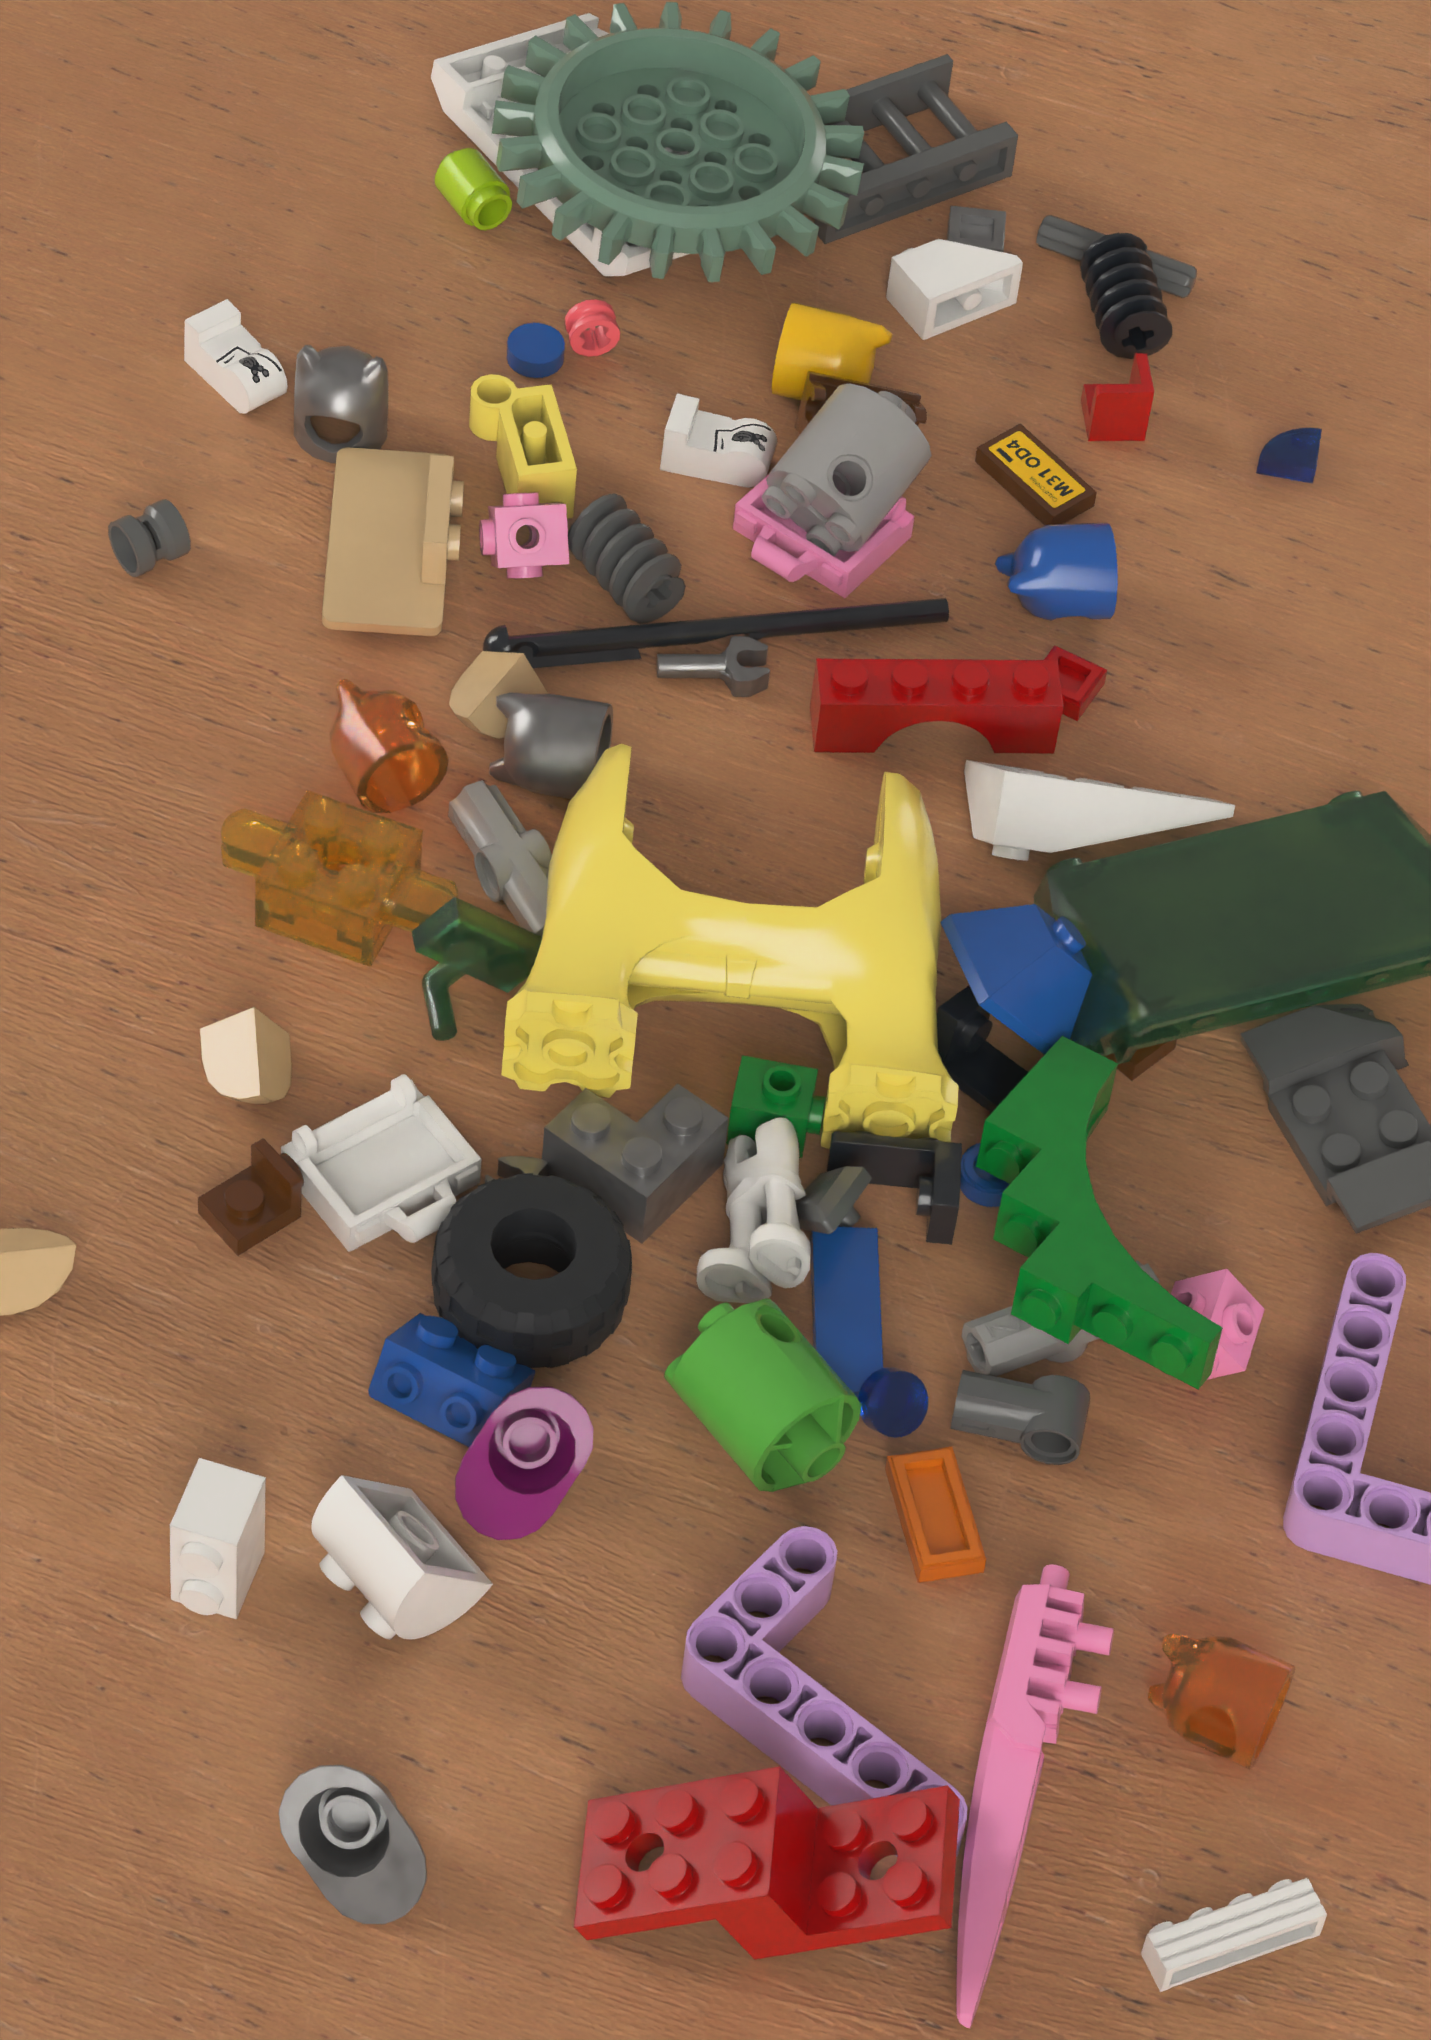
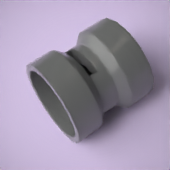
M162 499L146 506L143 515L135 518L127 515L110 522L108 526V536L113 552L122 568L132 577H138L153 570L156 561L160 559L175 560L188 554L191 549V540L186 524L177 508L167 499Z

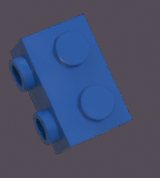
M419 1313L385 1339L368 1394L371 1398L470 1447L492 1412L509 1395L531 1387L536 1371L527 1366L516 1364L517 1360L513 1354L489 1345H483L477 1349L472 1343L457 1336V1327L444 1318L426 1316Z

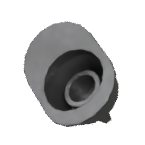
M319 1765L300 1774L285 1790L279 1808L281 1833L291 1852L301 1862L325 1898L342 1915L362 1924H387L405 1916L421 1898L427 1880L426 1855L416 1834L397 1809L396 1802L389 1789L374 1776L344 1765Z

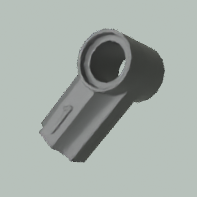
M962 1370L950 1429L1020 1443L1021 1449L1026 1455L1045 1464H1068L1076 1460L1080 1454L1090 1404V1392L1085 1385L1066 1376H1042L1035 1380L1033 1384Z

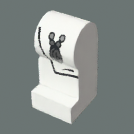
M228 299L185 319L184 361L239 413L246 414L287 392V378L279 360L268 349L261 348V344L241 325V312Z
M677 393L665 427L660 470L747 488L756 486L766 477L777 445L776 434L770 426L757 419L743 418L732 420L730 417L698 410L699 398Z

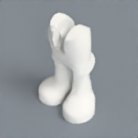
M775 1118L761 1124L756 1129V1143L746 1135H739L729 1141L727 1153L723 1160L725 1165L723 1180L727 1190L726 1214L730 1220V1247L708 1250L701 1255L697 1266L696 1281L698 1288L715 1301L752 1303L769 1298L772 1295L770 1282L783 1288L796 1287L804 1281L810 1270V1242L800 1229L795 1201L806 1196L799 1177V1143L795 1128L787 1118Z

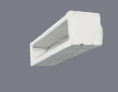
M1305 1878L1296 1882L1285 1879L1271 1886L1268 1892L1254 1897L1251 1893L1242 1894L1234 1898L1228 1906L1213 1911L1211 1907L1202 1908L1194 1912L1188 1920L1173 1925L1172 1922L1166 1921L1154 1926L1146 1935L1141 1955L1159 1991L1162 1992L1301 1941L1320 1936L1327 1913L1323 1905H1321L1316 1892H1314L1309 1879Z

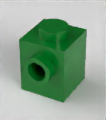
M742 1055L731 1104L726 1144L729 1145V1141L739 1135H746L756 1143V1129L765 1122L782 1117L791 1121L795 1128L799 1143V1158H802L807 1133L820 1135L826 1097L814 1095L818 1069Z

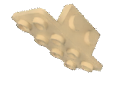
M350 447L342 448L337 452L322 607V624L326 628L331 630L435 636L442 631L447 560L459 561L461 525L450 524V516L462 517L464 481H453L454 456L438 453Z

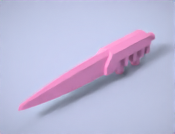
M1046 1565L1042 1570L1040 1584L1022 1585L1015 1597L976 1770L965 1842L957 1941V2018L960 2024L969 2029L971 2028L987 1981L1012 1895L1044 1763L1042 1744L1043 1742L1056 1744L1060 1715L1063 1714L1064 1708L1094 1714L1098 1712L1102 1687L1070 1681L1073 1656L1076 1655L1077 1650L1110 1655L1113 1642L1114 1628L1082 1623L1085 1594L1067 1590L1070 1574L1066 1568L1059 1565Z

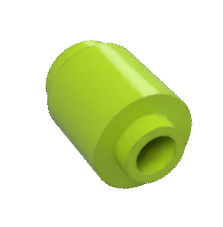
M465 148L453 151L441 161L435 174V186L466 224L475 226L479 230H490L500 225L508 217L512 209L509 187L478 150Z

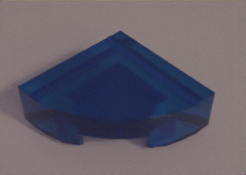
M1298 428L1275 436L1262 449L1256 473L1313 483L1322 429Z

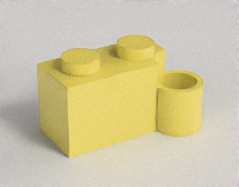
M493 374L481 376L475 380L471 386L469 427L477 437L487 441H497L496 459L506 494L538 492L539 503H564L567 508V519L573 518L577 467L552 384L517 388L514 382L507 377Z

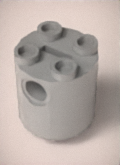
M851 383L839 385L769 473L766 479L768 489L762 495L764 504L777 516L784 519L791 518L807 532L806 539L833 556L839 550L847 552L859 551L927 465L932 456L929 442L915 424V413L901 398L890 392L880 391L876 393L866 387Z

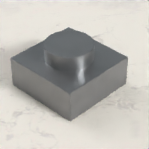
M951 206L947 240L1004 252L1006 211Z

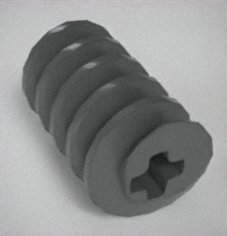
M615 493L604 495L585 508L571 525L568 532L569 549L577 560L582 561L586 570L596 577L600 586L610 593L615 603L623 607L625 613L632 621L639 624L652 622L667 614L683 598L686 585L684 580L678 577L682 565L675 555L667 553V547L662 540L654 538L652 529L648 525L640 523L641 520L634 510L627 508V504L621 495Z

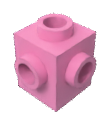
M538 492L503 494V505L488 506L489 519L479 521L482 556L491 555V566L507 568V578L542 577V566L569 564L567 508L564 503H539ZM526 525L530 536L525 544L519 546L516 541V532L521 526Z
M1228 1269L1175 1281L1171 1295L1223 1328L1212 1373L1207 1380L1245 1371L1265 1310L1262 1305Z

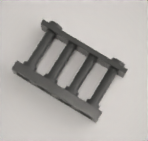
M948 54L846 90L850 98L845 121L828 125L863 126L864 131L883 125L909 157L890 164H884L863 139L859 159L850 158L852 161L864 163L858 194L855 196L837 192L849 198L844 224L838 230L815 219L814 224L819 227L818 237L824 244L1012 176L1018 134L1007 121L979 131L971 124L948 97L953 60ZM930 109L956 140L937 147H931L907 120L906 116Z

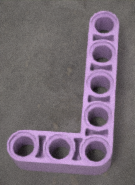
M1368 1253L1360 1255L1353 1260L1347 1271L1283 1516V1528L1287 1537L1296 1546L1307 1551L1431 1585V1492L1360 1473L1406 1287V1274L1399 1263L1384 1254ZM1325 1451L1333 1452V1453H1335V1454H1337V1455H1332V1454L1327 1453V1452H1325ZM1311 1505L1320 1506L1326 1510H1320ZM1377 1523L1385 1524L1391 1528H1384L1378 1525Z
M807 1526L790 1529L724 1591L688 1629L681 1672L684 1689L696 1701L830 1805L948 1785L960 1799L957 1857L968 1810L965 1799L958 1790L779 1653L827 1604L831 1595L837 1561L835 1543L827 1533ZM804 1568L814 1573L803 1574L793 1569ZM749 1612H764L771 1617H754ZM714 1655L726 1661L719 1663L710 1662L703 1657ZM762 1696L772 1697L780 1701V1703L766 1704L756 1698ZM823 1738L833 1742L835 1745L819 1746L811 1742L810 1739ZM878 1780L887 1784L889 1788H873L864 1781Z

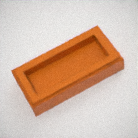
M953 1446L887 1456L885 1471L917 1582L921 1583L984 1573L987 1560Z

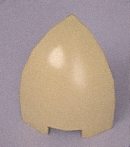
M482 651L461 675L451 690L449 705L457 718L465 726L483 735L499 739L505 738L508 718L497 708L496 696L510 692L522 694H548L524 653Z
M255 1007L200 1028L202 1063L208 1082L221 1095L235 1101L251 1104H265L285 1098L291 1086L292 1072L289 1033Z
M29 1228L0 1229V1316L12 1315L36 1308L56 1294L73 1269L76 1244L67 1236L48 1230Z

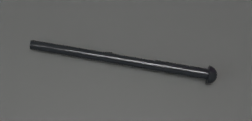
M946 598L513 636H509L506 626L501 625L495 627L487 634L483 643V651L524 653L532 668L641 659L638 649L699 644L735 634H745V636L758 641L768 637L947 622L949 619V606Z

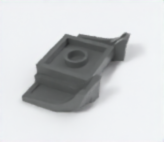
M1362 1004L1314 1005L1240 1033L1243 1046L1263 1077V1089L1269 1097L1268 1110L1325 1206L1337 1202L1356 1234L1431 1206V1126L1396 1069H1402L1409 1066L1405 1059L1403 1035L1393 1024L1375 1018L1373 1011Z

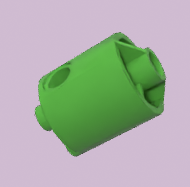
M765 1298L748 1303L735 1310L729 1303H721L712 1308L703 1316L698 1324V1330L701 1333L684 1354L677 1357L667 1367L664 1374L666 1381L759 1491L774 1492L812 1482L826 1475L842 1459L846 1449L844 1443L859 1421L862 1405L856 1395L771 1299Z

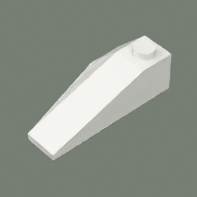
M966 760L964 769L973 838L993 844L992 855L1015 860L1028 861L1030 850L1053 853L1231 818L1235 809L1234 804L1210 798L1142 787L1128 789L1122 785L1081 777L1076 778V780H1068L1067 777L1044 773V771Z

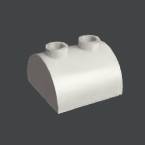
M341 1475L322 1498L314 1513L311 1525L312 1534L328 1552L319 1563L322 1572L335 1585L346 1591H350L354 1586L360 1590L369 1601L360 1611L362 1619L375 1633L385 1639L390 1640L396 1634L403 1639H418L433 1634L466 1613L493 1585L412 1489Z

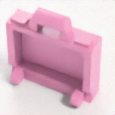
M768 475L735 504L733 530L754 542L751 552L752 559L789 582L797 581L806 574L843 598H846L911 538L914 515L905 510L906 498L901 496L859 551L847 552L839 550L833 556L806 539L807 532L791 518H781L766 507L762 500V495L768 489L766 481Z

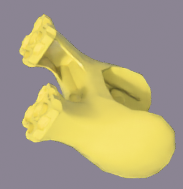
M619 744L606 749L586 782L569 801L549 864L546 919L541 945L526 983L513 998L507 1001L501 1075L515 1080L520 1089L546 1091L551 1084L567 1082L579 1086L582 1091L587 1088L599 1097L610 1098L616 1090L629 1089L631 1085L638 1013L633 1010L634 1008L652 1001H697L775 1007L797 1013L818 1024L832 1056L834 1071L830 1073L822 1121L821 1147L830 1148L832 1133L836 1131L850 1133L866 1131L881 1136L911 1139L927 1137L942 1142H951L952 1124L955 1121L958 1108L959 1085L952 1080L938 1053L935 996L941 932L940 886L933 832L920 790L901 774L884 771L874 845L867 848L863 885L818 907L749 904L681 890L632 845L634 824L625 818L632 747Z

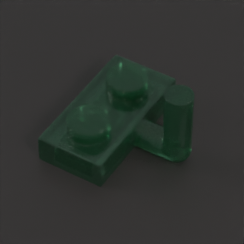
M453 897L411 931L415 951L439 962L422 978V988L433 1038L445 1041L457 1034L448 989L451 985L467 974L508 993L529 976L541 945L542 936L457 897Z

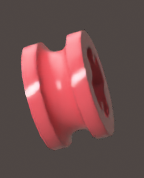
M596 299L583 301L572 307L565 316V328L569 334L570 345L573 351L579 355L587 357L602 355L613 349L620 340V329L616 323L615 312L612 306L605 301Z

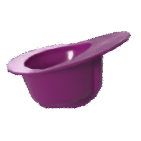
M529 1387L509 1395L487 1419L465 1453L455 1476V1500L463 1519L478 1533L496 1540L520 1539L539 1530L554 1514L568 1490L585 1467L593 1450L594 1428L586 1408L571 1394L554 1387Z

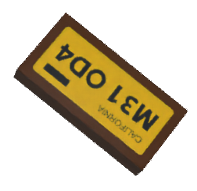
M1021 423L977 447L975 462L1045 526L1064 524L1094 507L1097 492Z

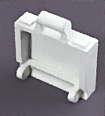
M405 1074L391 1080L390 1091L313 1131L307 1125L292 1132V1141L281 1147V1153L288 1154L296 1162L303 1175V1196L348 1252L357 1249L392 1229L410 1243L421 1240L439 1230L441 1222L445 1220L451 1207L456 1203L455 1196L480 1183L482 1161L480 1156L429 1095L424 1096L417 1089L413 1080H410Z

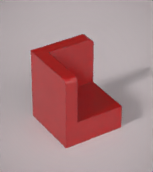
M1135 353L1129 384H1084L1081 404L1088 441H1145L1154 397V387L1147 353Z

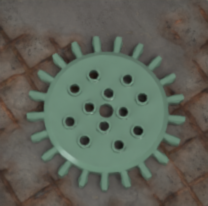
M666 2L658 28L638 29L626 5L619 3L613 5L610 34L598 37L574 14L566 18L563 44L571 52L566 54L535 35L528 43L525 66L537 74L510 65L505 69L501 97L514 102L495 101L492 134L517 137L500 138L496 161L498 171L538 168L537 171L520 176L516 202L523 209L557 197L563 204L555 210L552 236L561 241L583 224L588 223L602 231L598 261L609 265L620 254L625 242L651 249L649 262L653 278L664 279L672 264L673 254L686 253L699 254L701 267L707 281L719 282L725 252L742 249L758 272L764 275L771 273L776 246L770 238L778 235L807 257L814 253L819 227L803 214L839 230L845 221L849 198L837 192L855 196L858 194L864 163L842 158L859 159L864 137L863 126L828 125L845 121L850 98L846 89L810 96L807 91L816 87L821 61L813 55L787 69L775 63L780 33L772 28L757 39L751 48L730 40L732 30L730 12L720 10L710 23L709 33L681 29L682 16L678 3ZM668 147L674 151H688L689 153L685 155H676L668 152L664 148Z

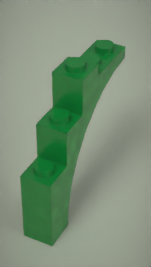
M1061 1036L985 1119L976 1167L1010 1184L1002 1193L993 1240L1028 1257L1020 1267L1011 1315L1067 1344L1082 1329L1199 1390L1212 1373L1223 1328L1178 1301L1143 1271L1114 1236L1094 1197L1086 1164V1143L1108 1110L1118 1063Z

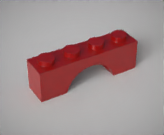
M816 658L810 701L814 752L874 753L889 736L903 728L924 722L945 721L963 724L975 729L989 741L994 753L1054 754L1064 706L1058 660Z

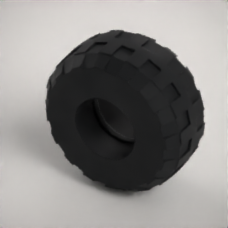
M533 1173L516 1174L507 1178L493 1179L479 1185L477 1189L466 1196H462L451 1207L445 1220L441 1222L436 1235L431 1270L434 1303L439 1317L453 1323L458 1329L457 1336L472 1343L477 1349L483 1345H489L513 1354L517 1360L516 1364L529 1368H554L566 1365L575 1359L589 1355L601 1347L603 1341L610 1334H613L620 1324L630 1293L632 1253L630 1240L627 1239L624 1231V1224L616 1212L612 1211L602 1201L601 1197L588 1188L580 1187L564 1178L550 1175V1177L533 1175ZM532 1262L546 1265L559 1273L550 1278L533 1280L517 1277L506 1271L505 1268L513 1264Z

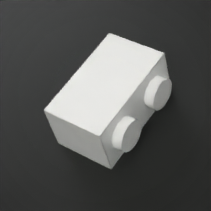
M202 1458L198 1459L170 1523L171 1600L182 1603L186 1608L198 1614L213 1615L217 1613L237 1619L265 1552L266 1477Z

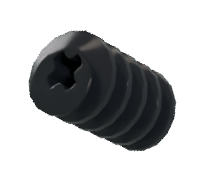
M1129 233L1109 234L1093 242L1082 256L1080 271L1081 277L1085 282L1087 296L1090 299V307L1094 313L1095 324L1099 329L1101 343L1108 352L1117 357L1134 359L1135 353H1147V356L1160 351L1168 344L1173 334L1172 324L1167 317V308L1162 301V292L1157 284V276L1153 271L1152 260L1146 253L1147 245L1141 238Z

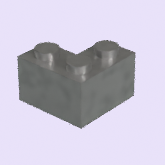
M678 1083L638 1122H635L585 1088L544 1127L542 1159L548 1162L547 1176L553 1175L570 1180L571 1183L582 1186L585 1189L588 1188L601 1197L602 1201L612 1211L616 1212L624 1224V1231L642 1244L723 1164L729 1118Z

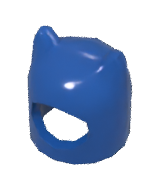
M1108 523L1054 524L1030 531L1016 548L1015 552L1002 555L995 562L998 571L1010 577L1007 583L1010 592L1016 593L1022 607L1036 617L1051 621L1062 617L1081 616L1093 620L1111 619L1114 615L1117 602L1118 565L1114 534Z

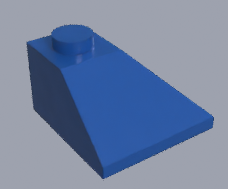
M1031 904L949 914L940 922L980 1007L1044 1055L1061 1036L1070 1039L1092 977V972L1081 952V949L1086 946V942L1071 921L1064 916L1055 920L1039 906Z

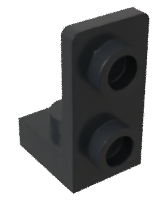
M968 985L938 1007L936 1013L938 1053L952 1080L959 1085V1089L992 1113L1027 1075L1028 1071L986 1041L993 1026L992 1021L989 1020L990 1013L978 1005L971 987Z
M836 1131L832 1133L826 1172L845 1166L864 1167L872 1177L869 1184L917 1188L916 1215L927 1216L926 1242L952 1245L960 1200L962 1143L942 1142L927 1137L911 1139L881 1136L866 1131L852 1133Z

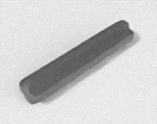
M1047 215L1038 229L1036 243L1042 248L1081 261L1084 252L1089 246L1106 234L1053 215ZM1146 249V253L1152 260L1153 271L1157 276V284L1161 291L1181 298L1188 297L1196 282L1197 269L1187 263Z

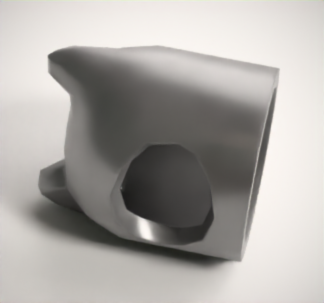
M305 345L297 354L295 371L294 436L299 446L312 457L329 463H336L337 452L342 448L380 450L387 438L388 370L385 361L377 356L373 358L370 354L350 346L328 347L317 352L311 345ZM311 416H325L359 424L360 431L348 443L331 444L319 438L311 425L310 418Z
M510 692L496 696V706L508 718L504 739V757L490 763L489 774L499 781L520 786L534 793L572 799L586 782L604 751L610 748L613 728L612 705L555 694Z

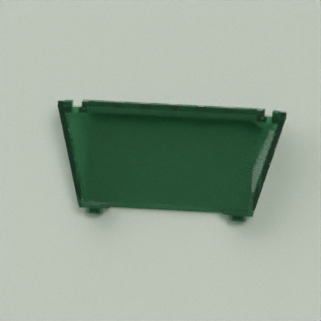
M1351 791L1335 797L1327 805L1085 863L1080 858L1066 859L1054 864L1047 870L1034 894V904L1055 920L1061 916L1066 917L1079 930L1086 942V946L1081 949V952L1092 972V977L1070 1040L1102 1056L1114 1053L1118 1064L1130 1062L1136 1050L1431 976V835L1386 791L1363 796L1361 791Z

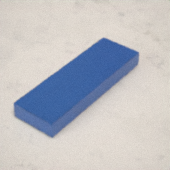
M837 1227L831 1234L811 1231L813 1346L856 1395L861 1405H882L884 1397L878 1230L877 1228Z

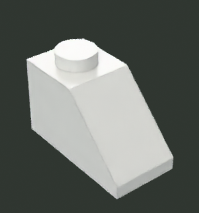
M936 239L916 248H909L891 258L886 299L920 338L925 340L1016 304L1023 262L1017 255Z

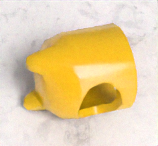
M791 303L783 325L775 359L771 387L772 394L801 400L808 371L870 383L874 369L876 349L889 344L893 334L882 325L860 320L847 314Z

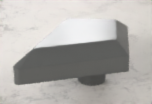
M845 1166L820 1173L805 1189L806 1196L795 1200L800 1229L831 1234L837 1227H852L858 1222L861 1216L853 1205L872 1179L864 1167Z

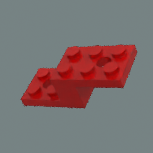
M778 1766L588 1800L574 1928L586 1940H593L716 1919L754 1960L952 1928L960 1799L947 1785L817 1808L788 1774ZM664 1847L663 1854L651 1864L650 1868L639 1872V1865L644 1856L652 1849ZM897 1855L896 1864L888 1869L883 1878L870 1880L872 1869L877 1862L884 1857Z

